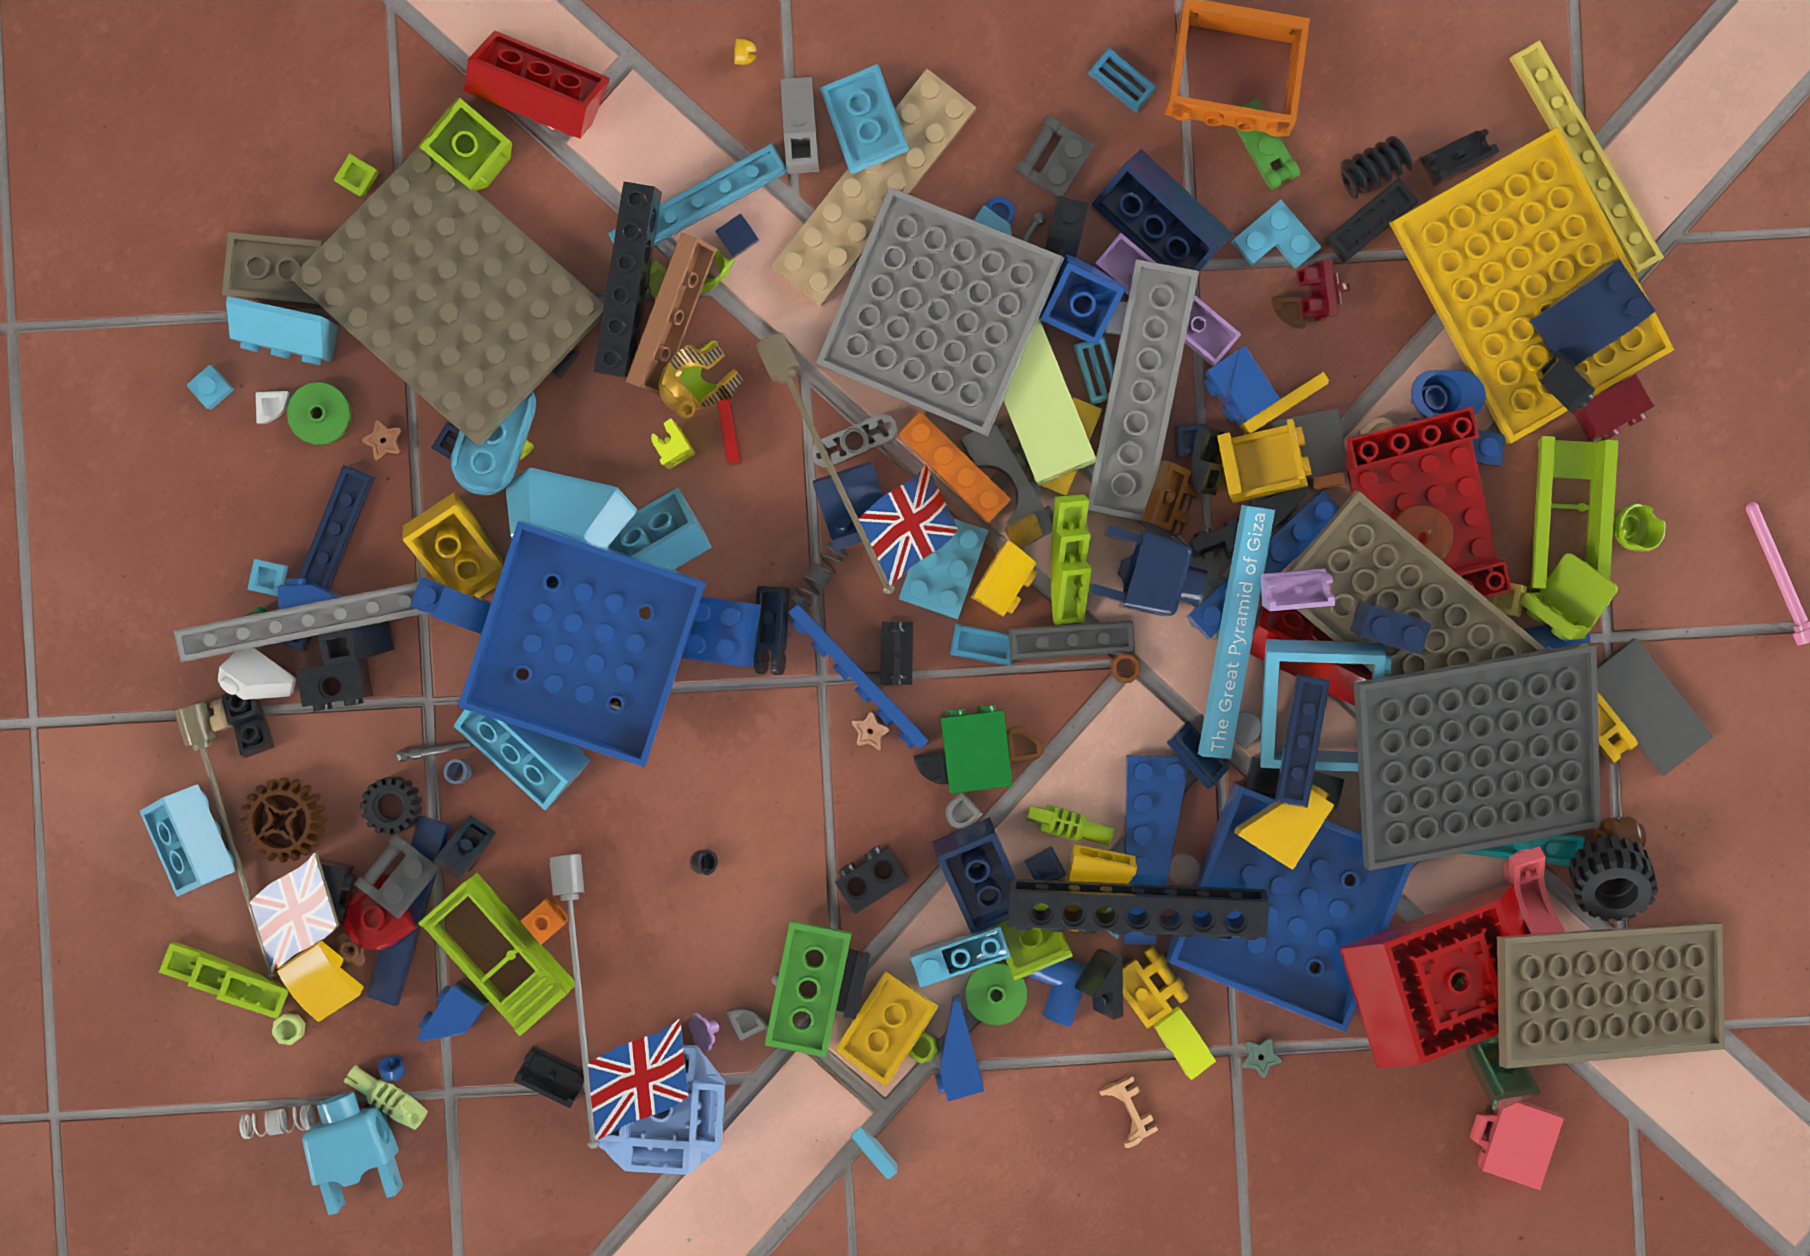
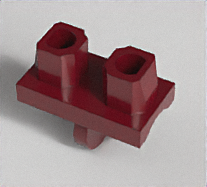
M1332 258L1322 259L1298 270V284L1300 286H1311L1312 296L1305 297L1301 301L1302 315L1315 317V321H1325L1329 317L1337 316V305L1343 304L1342 293L1350 291V284L1340 283L1339 273H1333Z

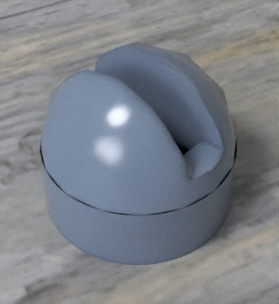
M452 759L444 767V777L451 784H463L472 775L470 764L462 759ZM462 768H464L460 779H457L461 773Z

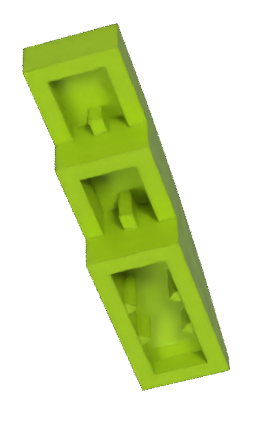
M1084 494L1055 497L1051 540V598L1053 623L1055 626L1081 623L1085 619L1092 567L1087 563L1091 534L1085 528L1089 499Z
M173 940L169 944L159 973L189 982L187 986L217 995L216 999L275 1019L279 1018L289 992L286 986L263 975Z

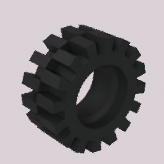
M393 776L370 784L367 787L368 790L363 792L361 797L364 798V801L360 803V808L364 810V813L361 814L362 819L366 818L368 820L366 825L369 828L374 827L375 832H384V835L397 834L407 830L412 824L416 823L418 820L417 816L422 811V808H419V804L422 803V797L418 798L417 793L419 790L417 787L413 788L411 786L413 783L409 780L404 781L402 777ZM388 793L397 795L402 801L403 808L397 817H388L380 809V801Z

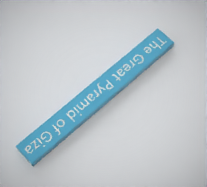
M1241 505L1198 754L1203 757L1231 759L1261 592V574H1264L1273 525L1275 513L1273 509Z

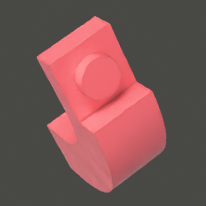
M1540 846L1530 850L1523 849L1509 856V862L1503 863L1505 884L1511 883L1514 886L1528 934L1566 932L1553 909L1544 880L1545 855Z

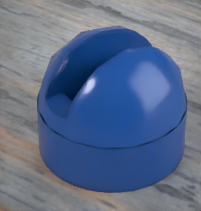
M390 1055L379 1061L378 1069L382 1080L390 1083V1081L394 1080L398 1082L403 1078L405 1066L402 1057Z

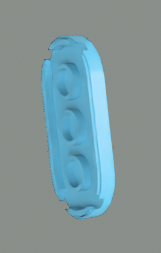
M533 391L480 447L459 431L451 456V468L458 483L464 489L477 495H491L503 490L511 482L536 411V398Z

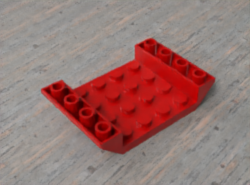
M1472 406L1347 438L1345 468L1351 494L1355 490L1362 493L1485 598L1512 592L1506 562L1498 559L1496 556L1472 443L1473 439L1479 438Z

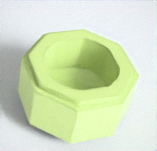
M287 1012L273 1022L272 1035L279 1044L292 1045L304 1036L306 1023L299 1014Z

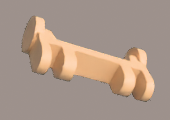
M1129 1075L1117 1082L1106 1084L1098 1090L1101 1096H1114L1123 1101L1132 1119L1131 1130L1128 1138L1123 1142L1126 1148L1139 1144L1143 1138L1158 1130L1156 1124L1144 1128V1125L1153 1121L1151 1113L1139 1117L1130 1097L1140 1092L1138 1086L1134 1085L1127 1089L1125 1088L1126 1085L1134 1081L1133 1075Z

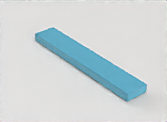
M774 144L767 145L660 204L654 246L788 173ZM614 229V230H612L611 232L608 233V235H609V237L611 238L613 244H614V238H615L616 229Z

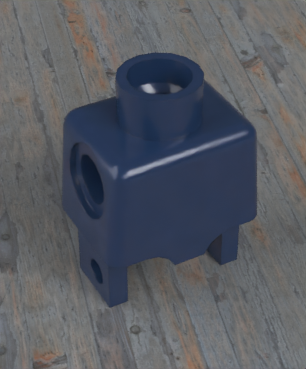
M1111 525L1106 527L1104 536L1134 544L1135 549L1128 558L1121 560L1118 576L1123 583L1122 592L1097 584H1090L1089 594L1117 601L1121 608L1159 616L1174 615L1178 609L1179 602L1195 607L1199 605L1205 589L1208 572L1207 570L1190 566L1193 556L1190 546L1147 530L1135 533Z

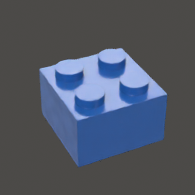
M702 597L682 658L739 667H753L761 605Z

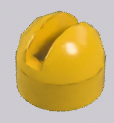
M735 39L734 64L747 65L755 60L756 56L751 54V52H756L757 49L751 41Z

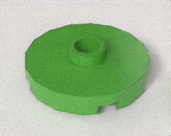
M322 382L308 383L299 388L291 397L287 408L288 423L294 434L305 442L318 446L332 444L345 435V431L348 429L349 424H351V404L346 395L333 385ZM317 408H321L323 411L319 419L314 417V411Z
M994 962L977 968L971 973L966 982L965 999L968 1009L976 1019L988 1025L1000 1026L1012 1022L1021 1014L1027 1001V988L1023 978L1014 981L1007 963ZM993 990H1000L1002 996L999 999L991 998L990 994Z

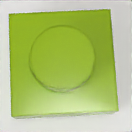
M349 153L333 181L364 199L380 172Z

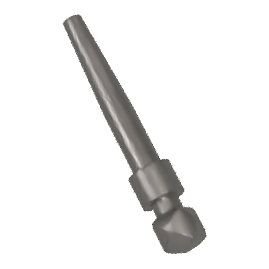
M462 742L421 748L420 746L410 748V751L401 749L396 753V759L398 762H405L409 758L418 760L422 759L423 756L472 747L471 742Z

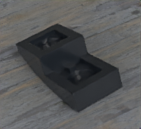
M1200 425L1195 436L1192 456L1194 489L1199 493L1216 496L1224 471L1223 465L1215 462L1220 448L1217 435L1224 434V432Z

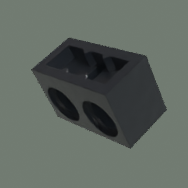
M878 845L864 854L866 860L858 865L851 862L837 871L839 877L835 879V884L854 914H857L909 881L908 875L889 845L883 849ZM888 861L892 865V872L887 876L878 875L874 869L876 863ZM858 877L863 879L866 888L860 893L852 892L848 887V882L852 878Z

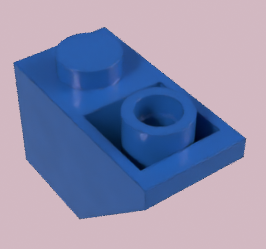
M457 981L452 987L446 985L436 999L440 1004L433 1013L429 1010L419 1023L418 1027L422 1030L417 1039L422 1042L467 1033L490 1001L461 981Z

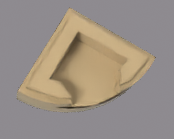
M222 698L212 701L210 708L214 710V716L209 718L212 731L232 728L233 726L227 722Z

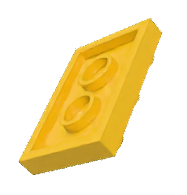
M885 971L860 1009L856 1019L853 1020L835 1048V1051L886 1087L894 1078L939 1006L890 971Z

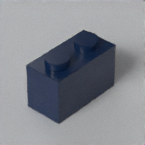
M1360 600L1350 631L1360 637L1421 655L1431 624L1419 617Z

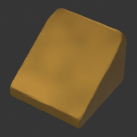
M1033 513L1005 527L1008 538L1019 548L1042 536L1039 522Z

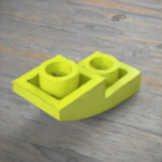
M1178 1006L1153 1024L1165 1046L1173 1053L1185 1075L1191 1080L1216 1062L1198 1032Z

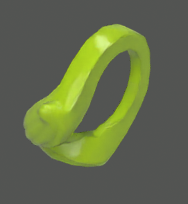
M718 249L716 250L714 257L717 260L720 275L716 279L706 278L700 294L711 291L718 286L720 280L729 274L735 261L734 258L727 259Z

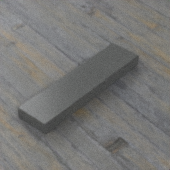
M1133 621L1008 629L1010 660L1135 652Z

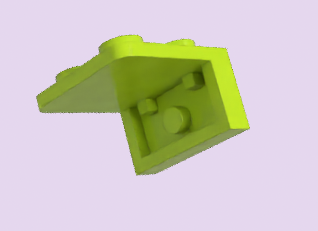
M1565 554L1548 578L1546 589H1541L1539 592H1526L1519 603L1528 609L1526 613L1538 622L1544 621L1553 627L1551 632L1565 641L1585 639L1616 595L1618 586L1576 555Z

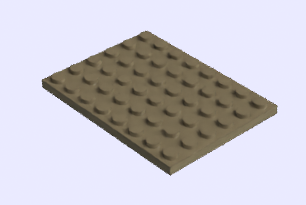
M419 147L290 278L311 299L478 447L492 435L600 321L604 308V303L476 190H470Z

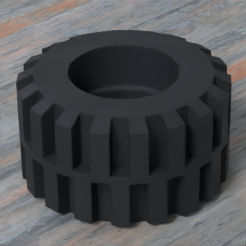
M1610 836V839H1603L1601 837L1596 839L1597 842L1591 843L1589 841L1585 843L1584 849H1578L1574 853L1575 858H1571L1569 863V875L1574 897L1583 912L1588 911L1589 916L1593 918L1600 916L1603 921H1609V919L1622 921L1624 917L1629 919L1636 917L1635 913L1637 912L1643 913L1647 910L1646 905H1652L1655 901L1654 895H1657L1658 888L1651 859L1647 850H1643L1642 845L1638 842L1632 843L1631 839L1626 837L1622 840L1618 839V836Z

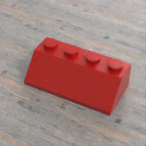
M494 30L468 58L464 91L475 95L481 100L504 107L510 112L533 119L539 124L562 131L565 135L581 139L595 119L610 78Z
M1261 604L1256 614L1250 654L1265 661L1266 639L1334 640L1296 609L1269 611ZM1279 661V669L1295 677L1299 674L1330 680L1328 693L1355 706L1354 682L1371 680L1373 677V673L1363 664Z

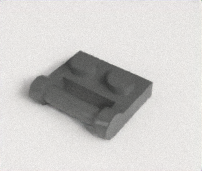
M1046 115L1041 123L1043 128L1023 161H1018L1014 171L1054 197H1063L1093 149L1094 144L1063 126L1055 118ZM1054 134L1061 138L1041 173H1038L1033 167Z
M394 833L388 840L390 842L389 846L364 877L360 876L354 885L400 919L440 868ZM400 851L404 852L406 857L379 890L374 887V883Z

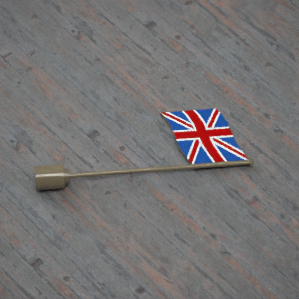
M775 333L767 336L756 345L763 364L773 382L787 383L884 586L882 591L885 594H891L894 591L893 584L918 562L941 549L955 535L958 528L926 464L910 481L881 497L861 517H857L793 383V380L797 377L796 373L800 370L795 355L784 333Z
M202 702L175 710V716L185 747L192 745L193 751L200 749L267 967L268 974H266V977L268 979H275L280 966L285 964L295 954L309 948L319 940H324L339 926L318 853H313L310 859L301 867L270 883L252 899L206 748L213 746L211 739L217 738L216 733L211 728L209 719L211 716L207 703Z

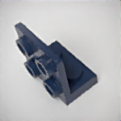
M869 461L836 472L858 518L883 497L872 462ZM831 475L813 480L812 483L835 551L861 543L862 540Z

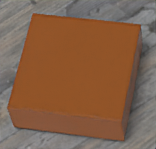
M1344 472L1307 479L1308 490L1310 491L1340 487L1346 483Z

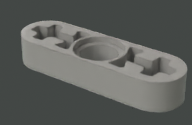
M879 414L823 438L821 441L827 449H832L837 446L833 440L840 438L841 447L847 455L840 457L839 451L832 453L831 462L835 466L892 441L897 433V424L890 415ZM883 420L884 424H891L892 428L888 430L889 435L887 437H883L881 433L872 436L875 443L869 444L868 436L862 429L863 427L869 426V432L878 428V421ZM852 432L859 433L864 439L862 447L858 450H851L845 444L847 435ZM815 443L811 450L812 459L817 466L827 468L823 458H817L820 452Z

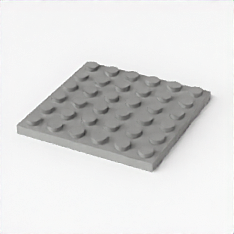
M889 187L816 364L988 436L1064 258Z

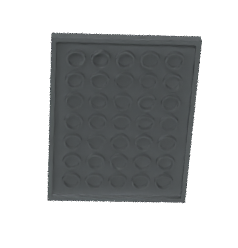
M1584 643L1354 682L1363 864L1369 871L1601 827L1597 647L1595 644Z

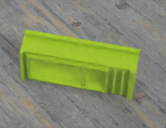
M1541 436V439H1538L1537 488L1531 584H1529V589H1546V582L1549 578L1547 577L1551 508L1575 509L1579 512L1588 510L1585 562L1610 579L1618 440L1582 442L1555 440V437ZM1553 478L1590 480L1589 505L1585 503H1579L1578 505L1551 503Z
M478 873L461 884L418 923L421 927H424L511 1024L519 1036L526 1032L575 987L572 977L546 948L539 944L520 922V919ZM467 896L515 948L514 950H509L506 957L486 975L438 923ZM519 952L535 972L509 996L505 997L489 978L507 961L513 960L516 957V953Z

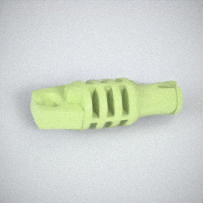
M357 1065L350 1070L347 1075L348 1077L344 1080V1083L367 1096L368 1104L376 1105L375 1108L378 1110L381 1108L383 1113L389 1115L391 1119L414 1130L420 1126L428 1113L409 1094H405L403 1090L396 1088L394 1084L387 1083L381 1078L377 1080Z

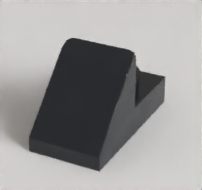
M470 815L435 857L433 864L460 881L467 871L470 872L474 868L496 832Z
M1101 948L1096 950L1077 980L1075 989L1092 997L1093 1010L1113 1020L1124 1016L1122 957Z

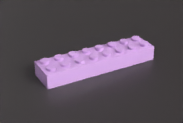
M1120 233L1098 259L1094 267L1126 288L1125 293L1129 296L1136 259L1156 262ZM1194 295L1185 344L1214 367L1240 337L1241 333Z

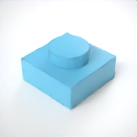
M212 365L207 366L186 385L206 409L212 410L234 391V388Z
M254 559L247 590L278 596V586L285 585L289 566Z

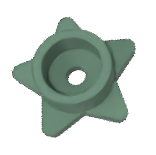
M1267 1038L1261 1043H1254L1248 1040L1245 1042L1247 1057L1241 1063L1243 1068H1255L1259 1075L1265 1078L1270 1066L1282 1062V1059L1273 1052V1041L1271 1038ZM1260 1054L1264 1056L1262 1060L1258 1059Z

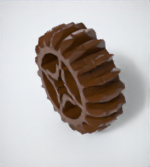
M287 777L280 778L278 783L275 779L267 781V787L258 785L256 787L257 794L252 793L247 796L248 801L252 805L246 804L242 806L241 809L248 816L240 818L239 822L248 824V829L243 830L241 834L243 836L251 835L252 839L248 841L247 846L258 845L256 855L261 856L267 852L268 861H274L278 856L279 862L285 863L289 857L293 861L300 860L301 854L307 856L312 853L310 846L317 847L320 845V841L316 836L325 835L326 830L319 827V824L326 823L328 818L319 816V812L324 811L326 806L316 805L315 802L320 798L318 793L309 796L312 788L310 785H305L300 789L301 782L299 779H295L291 783H289ZM285 795L296 800L298 804L289 808L282 801L278 802L274 796ZM263 810L268 815V822L264 827L262 823ZM293 813L292 815L287 817L288 819L285 821V825L275 827L283 819L282 815ZM305 813L306 826L302 835L301 832L303 830L300 827L299 820ZM280 833L285 839L289 838L293 845L277 843L270 836Z

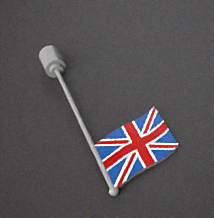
M581 854L551 857L549 860L553 896H559L560 902H567L590 1142L587 1145L590 1148H597L600 1144L598 1140L626 1124L664 1112L682 1102L689 1094L680 1019L656 1034L620 1045L589 1062L573 901L579 900V894L585 893Z

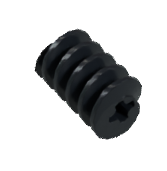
M1390 136L1385 142H1378L1374 148H1366L1363 154H1355L1352 160H1343L1340 167L1341 178L1347 192L1355 200L1358 198L1357 188H1360L1365 194L1369 192L1368 182H1371L1376 188L1381 186L1380 176L1386 182H1390L1392 180L1391 170L1397 176H1401L1403 174L1402 165L1404 164L1411 171L1413 166L1412 159L1402 141L1396 136Z

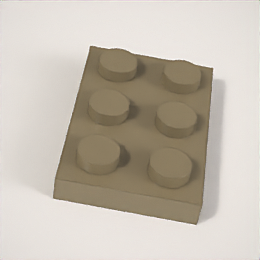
M228 232L222 295L234 298L319 306L290 278L324 242Z

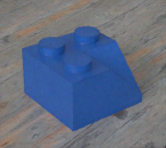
M1065 254L1063 263L1039 318L1043 322L1094 345H1098L1126 288L1094 266Z
M1246 346L1241 347L1203 374L1206 378L1203 381L1206 389L1211 396L1217 395L1223 404L1221 407L1223 415L1229 423L1234 422L1236 426L1251 419L1280 399Z

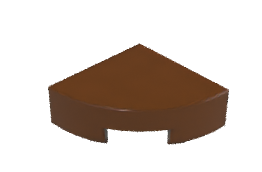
M1305 295L1273 296L1271 298L1275 313L1284 323L1295 328L1306 327L1305 316L1302 315L1301 301L1305 298Z

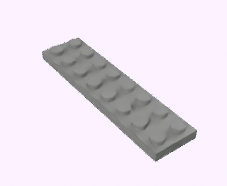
M1136 259L1096 457L1097 462L1095 463L1088 497V511L1142 521L1160 466L1199 271Z

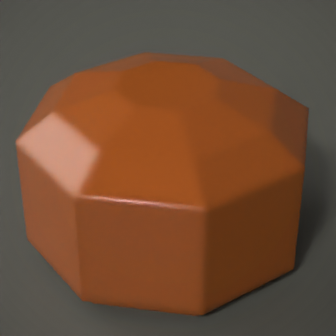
M1119 653L1110 661V674L1117 682L1132 683L1140 675L1141 663L1133 654Z

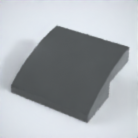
M1338 409L1270 422L1271 429L1287 425V420L1292 418L1296 427L1302 426L1306 445L1300 446L1302 457L1308 456L1312 475L1306 476L1307 479L1346 471V449Z

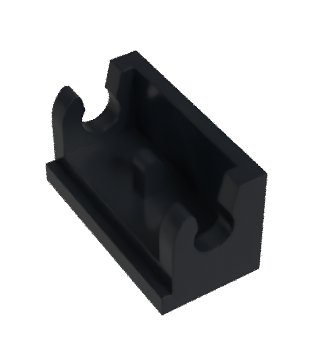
M1487 129L1476 130L1420 158L1433 187L1491 159L1500 152L1496 144H1488L1486 136L1489 134V131Z
M533 1045L526 1054L524 1063L513 1081L571 1108L584 1084V1074L582 1068Z

